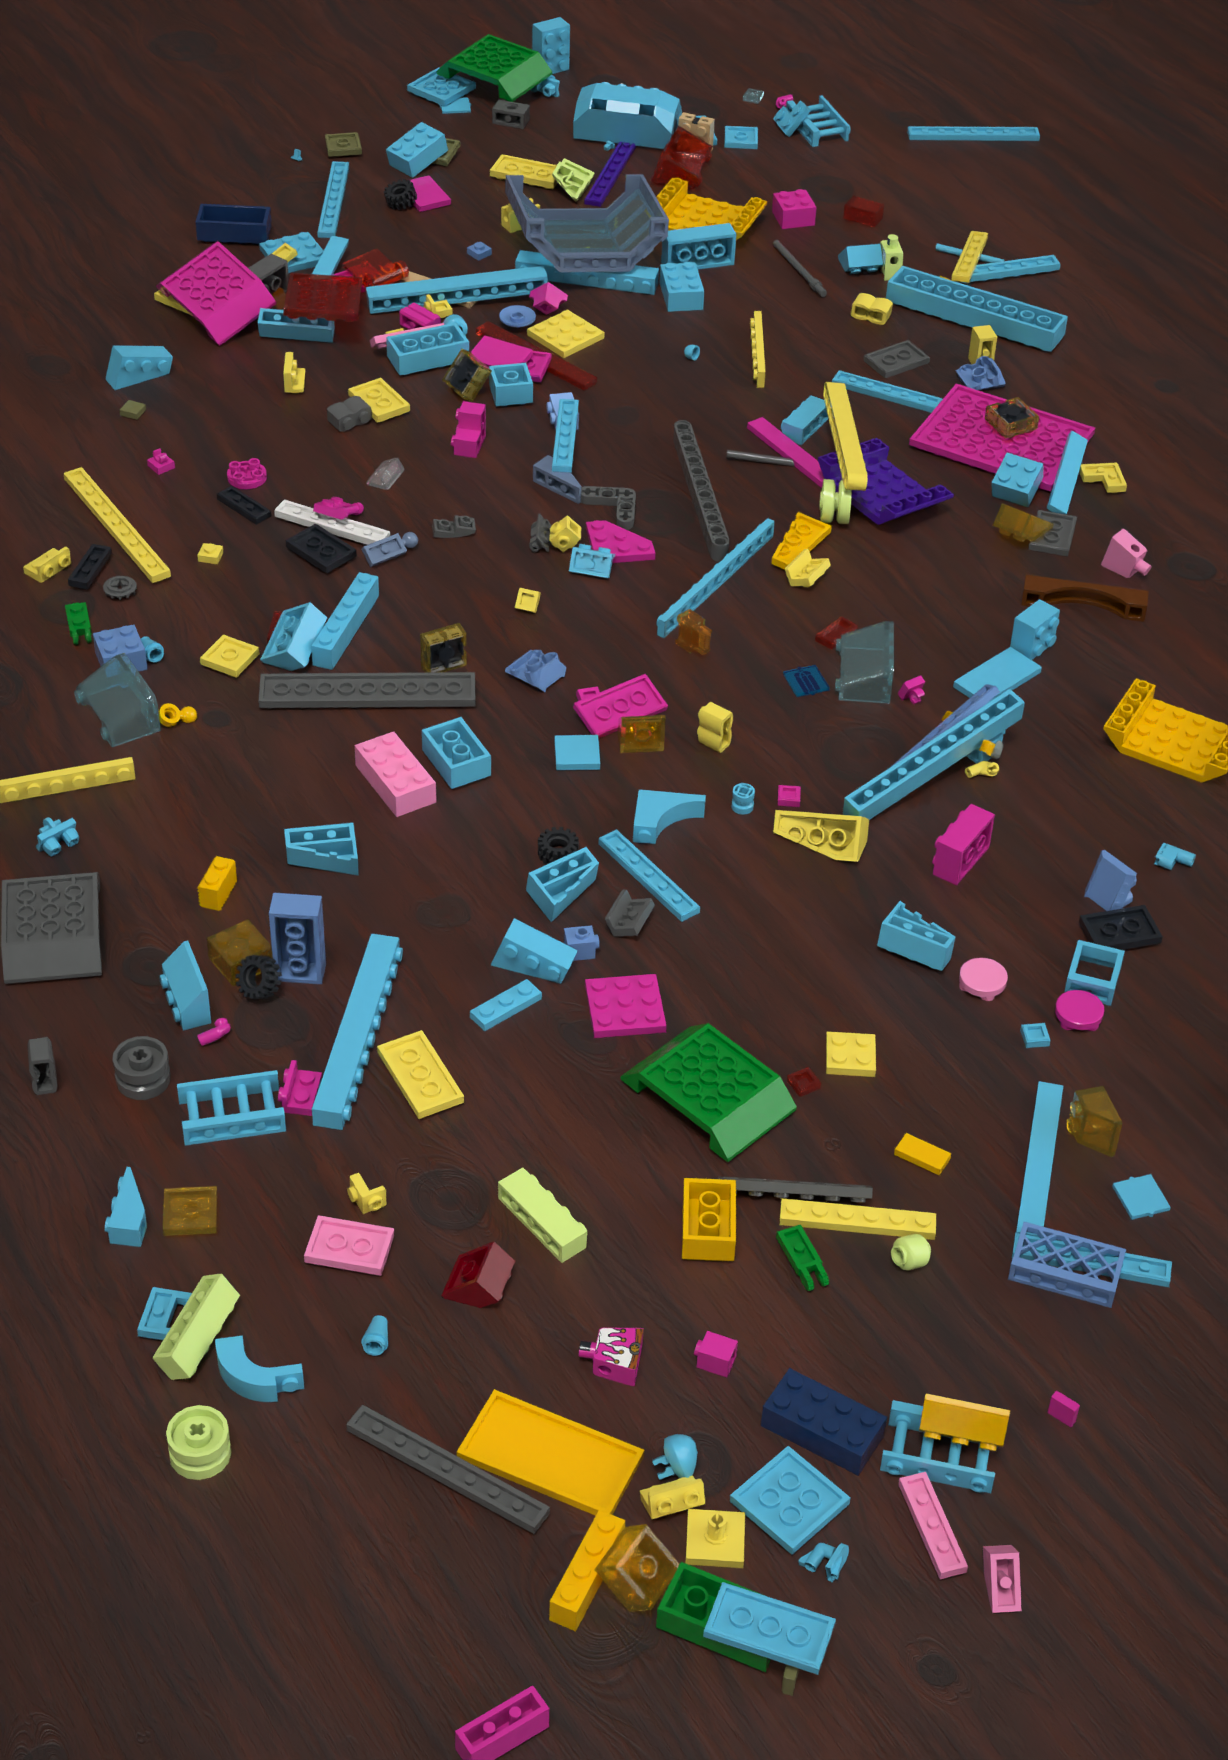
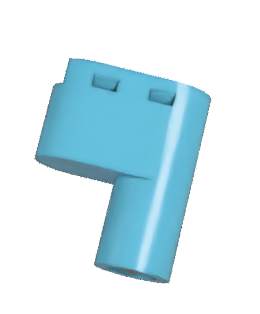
M1163 843L1156 854L1154 864L1172 870L1176 862L1192 867L1196 854Z

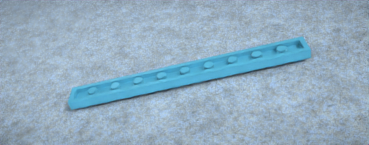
M767 518L762 524H759L751 534H748L741 543L736 545L735 549L726 554L722 561L717 563L710 572L706 573L698 583H695L675 604H672L663 615H660L656 622L658 626L657 635L665 638L772 539L774 520Z

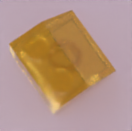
M1002 503L993 526L1000 528L999 532L1004 535L1010 536L1012 533L1014 534V539L1022 542L1027 539L1033 542L1052 529L1054 524Z
M665 715L619 718L618 740L620 753L664 751Z
M1104 1086L1075 1091L1073 1102L1070 1104V1117L1067 1119L1068 1131L1073 1133L1077 1143L1109 1157L1115 1156L1122 1121Z

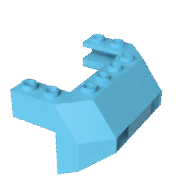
M601 82L582 87L576 103L573 138L601 142L611 141L613 143L622 142V144L627 142L630 145L635 143L636 146L671 150L674 129L678 130L679 117L682 115L680 99L657 88L644 89L641 86L627 87L624 84L611 85L608 82Z

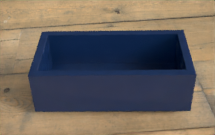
M200 204L196 218L197 241L238 242L240 244L266 242L272 226L271 207Z
M791 1368L788 1369L763 1405L761 1418L762 1427L857 1476L860 1475L883 1439L887 1422L886 1416Z

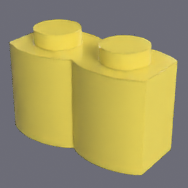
M860 293L852 304L851 316L858 320H869L872 323L884 325L892 313L893 302L886 298H875L870 294Z
M709 702L698 713L700 724L697 730L698 741L721 753L731 742L733 713Z

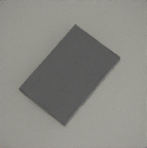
M909 340L868 353L864 355L863 361L881 376L888 378L928 364L930 357Z
M1038 510L1028 550L1068 557L1077 517Z

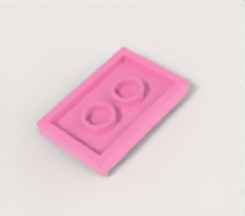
M318 1215L304 1254V1262L381 1276L394 1238V1228Z

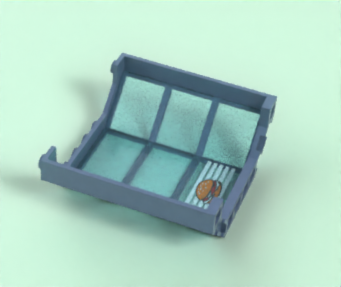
M626 174L625 192L608 208L538 209L523 193L524 176L506 175L505 193L526 239L559 272H630L642 258L644 259L654 250L653 248L660 241L663 242L668 237L669 219L643 174Z

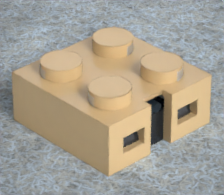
M683 112L679 117L677 149L709 155L713 150L715 119L703 116L697 118L694 114Z

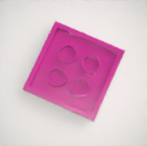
M656 974L585 979V990L594 1038L666 1033V1021Z

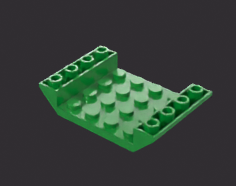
M490 34L448 60L436 71L438 75L448 79L459 72H463L469 76L498 85L499 98L510 102L515 101L552 75V70L539 52Z
M709 1023L687 1028L621 1076V1080L637 1093L649 1087L710 1134L709 1148L726 1162H729L797 1109L796 1104L778 1074Z

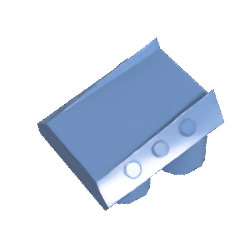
M987 356L978 358L975 364H965L956 370L964 386L978 391L1004 387L1006 385L999 367L992 358Z
M529 650L505 668V672L546 692V688L559 678H565L566 666L560 662L558 654L555 652L543 654L542 650Z
M1102 850L1085 889L1084 897H1089L1106 911L1122 909L1133 900L1130 889L1136 885L1137 873L1106 850Z

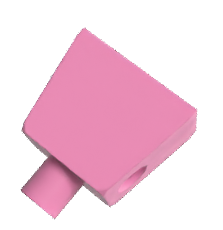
M1122 529L1112 537L1101 564L1103 567L1126 578H1130L1137 571L1145 576L1151 569V565L1144 561L1147 549L1130 533Z

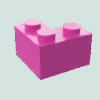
M463 401L461 407L456 410L458 425L456 427V434L451 439V447H454V455L477 458L486 437V404Z

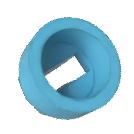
M688 345L685 347L684 355L688 359L696 360L699 357V346Z

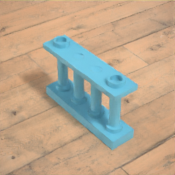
M823 95L819 96V104L807 106L811 112L819 111L820 113L807 115L797 127V130L812 147L818 146L820 137L839 134L845 141H848L851 132L850 125ZM793 100L787 101L786 108L791 112L796 103ZM826 119L825 121L812 122L814 120ZM833 127L831 129L819 130V128Z
M277 1070L177 1084L179 1104L187 1103L189 1120L182 1121L185 1146L286 1131L284 1108H275L272 1092L279 1091ZM262 1093L265 1110L250 1112L247 1095ZM237 1096L240 1113L225 1115L222 1098ZM212 1100L215 1117L199 1119L197 1102Z
M892 1401L888 1425L895 1426L896 1432L892 1451L883 1450L880 1471L904 1476L926 1472L929 1480L933 1482L972 1489L975 1492L991 1493L995 1473L986 1471L989 1450L978 1447L975 1468L960 1466L959 1459L962 1445L952 1443V1437H949L951 1438L948 1462L931 1460L934 1439L926 1438L923 1435L920 1457L903 1454L907 1429L919 1431L923 1406Z

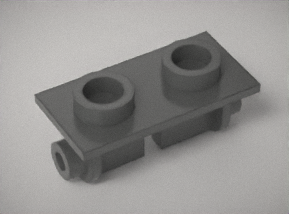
M540 513L538 514V520L531 525L532 538L530 539L529 547L534 552L542 548L548 552L551 524Z

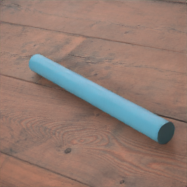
M937 244L935 249L936 251L960 256L963 251L962 249ZM981 254L979 261L995 263L1003 262L1004 259Z

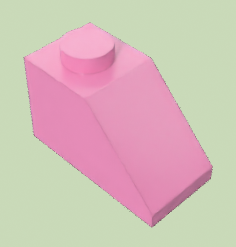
M1012 1545L983 1546L984 1577L992 1613L1021 1611L1019 1552Z

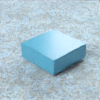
M1045 1023L1021 1025L1020 1032L1026 1048L1050 1046L1051 1040Z

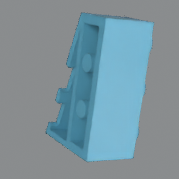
M113 346L106 381L114 390L167 375L170 372L173 356L164 346Z
M353 823L284 829L287 864L359 876Z
M899 901L881 924L877 946L889 952L907 957L910 960L925 964L930 968L942 971L951 960L956 937L934 922L931 925L921 919L922 915L916 911L913 914L905 909L903 902Z
M514 918L491 966L561 984L578 950Z

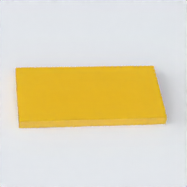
M494 1389L457 1450V1456L476 1467L596 1516L599 1510L613 1515L644 1458L645 1450Z

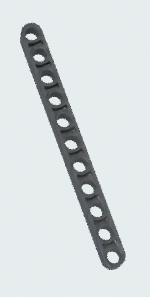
M679 420L674 423L673 442L710 557L714 561H722L729 551V537L692 425L688 421Z

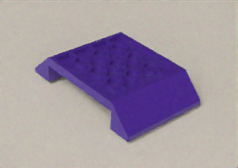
M873 438L860 443L867 471V487L865 491L852 490L851 505L879 525L953 498L954 494L942 485L926 490L917 481L911 479L903 471L887 461L889 446L880 439ZM835 451L818 457V462L824 479H833L835 482V492H838V485L842 480V475Z

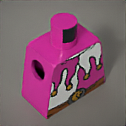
M643 1328L599 1329L597 1343L581 1340L579 1357L593 1359L594 1375L629 1386H635L643 1345Z

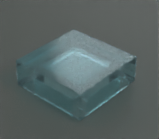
M749 88L743 95V101L758 104L763 98L764 92Z

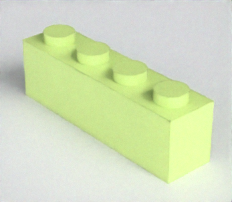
M521 1168L498 1182V1199L561 1263L586 1249L587 1230L581 1222H577L571 1216L569 1210L565 1206H561L555 1200L553 1194L539 1184L533 1174L530 1175L524 1168Z
M223 1274L206 1275L201 1278L152 1358L171 1380L191 1378L196 1372L201 1359L208 1352L209 1346L216 1334L222 1329V1324L228 1314L234 1309V1304L240 1295Z

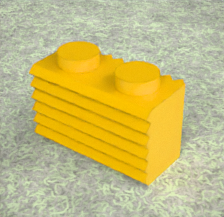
M219 856L213 859L197 887L199 905L201 907L217 911L222 910L221 907L227 901L228 895H230L237 882L234 860Z

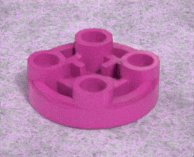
M252 458L249 461H232L229 463L227 480L235 488H257L264 484L267 479L266 469L260 464L259 459Z
M1070 990L1061 994L1057 999L1055 1013L1061 1027L1065 1030L1095 1031L1103 1019L1104 1005L1097 996L1090 992Z

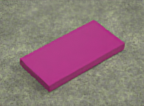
M643 674L575 702L573 708L590 733L598 735L599 739L666 711L668 705L648 676Z

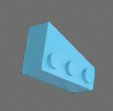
M587 847L582 848L529 872L526 891L552 922L596 880L599 862Z

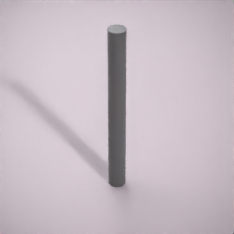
M727 450L726 458L795 467L793 460L790 458Z

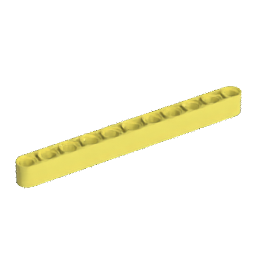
M825 382L824 402L844 488L846 490L865 491L867 487V471L845 383Z

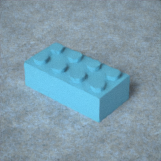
M730 223L668 231V237L662 242L661 263L692 262L696 263L697 269L734 265L736 232Z
M456 323L386 337L387 357L399 375H408L418 371L455 364L461 352L469 355V341Z

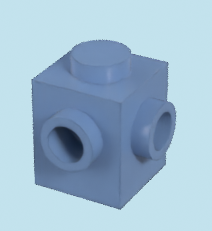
M592 925L564 928V944L578 950L573 961L595 959V951L599 949L598 934L594 935Z

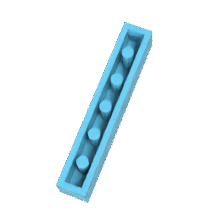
M358 573L312 644L313 666L333 670L379 597L378 576Z

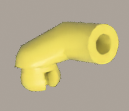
M981 761L967 767L965 774L968 778L976 775L993 777L997 775L999 765L995 762Z

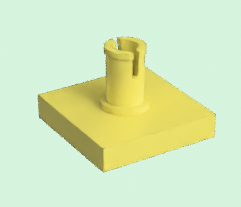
M688 1509L686 1564L743 1568L745 1512Z

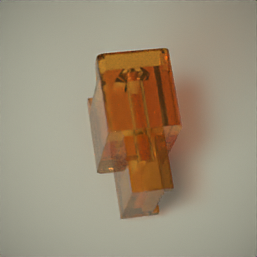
M691 609L677 616L679 636L675 643L689 653L696 650L701 655H705L710 652L712 630L705 626V619Z

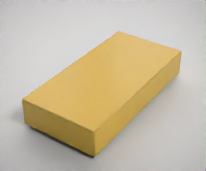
M908 1133L904 1135L894 1152V1155L937 1175L941 1174L951 1159V1153Z

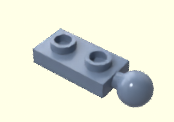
M407 532L401 539L397 533L368 544L361 550L370 567L405 554L407 552L405 547H415L418 543V537L413 532Z

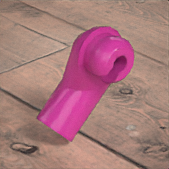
M789 94L778 97L776 107L778 109H781L783 106L786 107L787 101L793 100V96Z
M226 1018L217 1019L214 1023L215 1028L197 1035L202 1046L212 1043L229 1033L230 1024H228Z

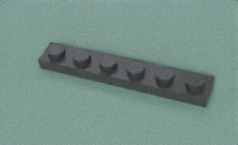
M718 1176L717 1178L736 1180V1194L738 1190L748 1191V1195L763 1196V1192H774V1197L788 1198L789 1193L799 1194V1198L814 1199L815 1195H825V1200L840 1201L841 1196L851 1197L850 1201L866 1202V1198H872L873 1191L872 1186L724 1176Z

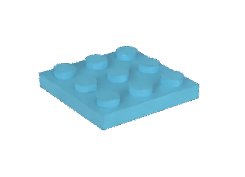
M439 67L407 85V91L442 106H446L476 89V82L459 75H454L450 79L438 75L436 71Z
M301 232L297 235L284 236L280 239L259 243L260 250L265 257L273 253L284 243L296 249L298 255L288 262V273L316 267L324 251L309 232Z
M789 1446L730 1495V1502L741 1512H745L748 1518L791 1555L850 1504L851 1497Z

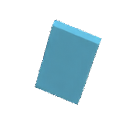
M1009 647L955 680L953 687L970 698L985 684L993 685L1000 691L992 699L994 700L1007 690H1014L1040 674L1042 667L1012 647Z
M722 1582L704 1629L703 1637L818 1675L836 1619Z

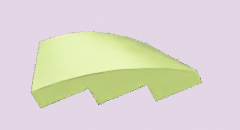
M564 158L562 162L559 161L552 176L577 201L591 182L594 172Z

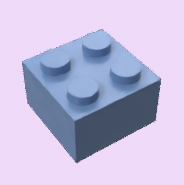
M135 625L93 633L95 653L105 678L147 670L145 648Z

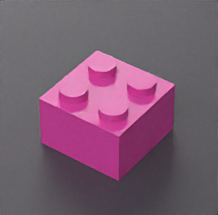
M798 189L790 192L781 191L780 193H773L772 213L782 229L815 225L816 206L806 190Z

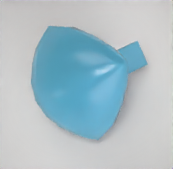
M674 1434L664 1438L665 1455L652 1459L654 1465L658 1463H663L664 1465L670 1463V1465L666 1467L664 1472L657 1473L658 1478L662 1479L676 1474L678 1478H689L692 1476L697 1463L698 1452L696 1442L684 1434Z

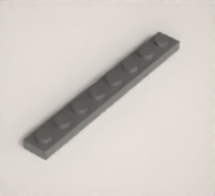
M363 1404L346 1424L347 1431L533 1534L536 1533L550 1514L549 1506Z

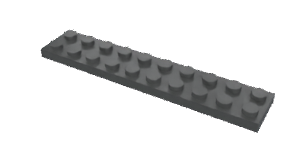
M475 672L261 674L259 708L475 706Z

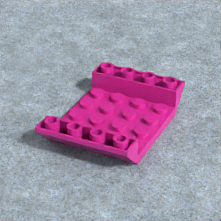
M218 241L156 285L157 289L166 297L171 295L205 327L208 336L218 346L257 319L260 308L270 309L277 304L263 282Z

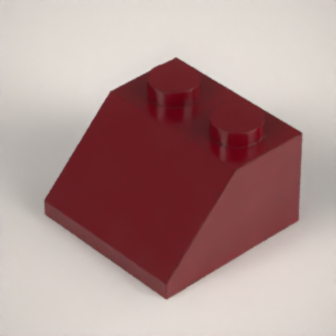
M494 1241L461 1254L457 1258L441 1296L447 1300L478 1308L496 1304L503 1296L502 1291L506 1282L511 1277V1270L515 1260Z

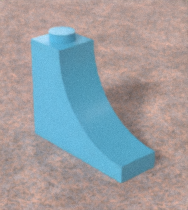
M639 790L634 820L633 842L656 844L659 834L670 824L688 818H704L706 795Z

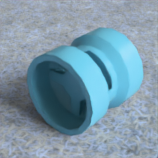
M746 783L735 785L732 792V810L742 815L751 813L754 808V787Z

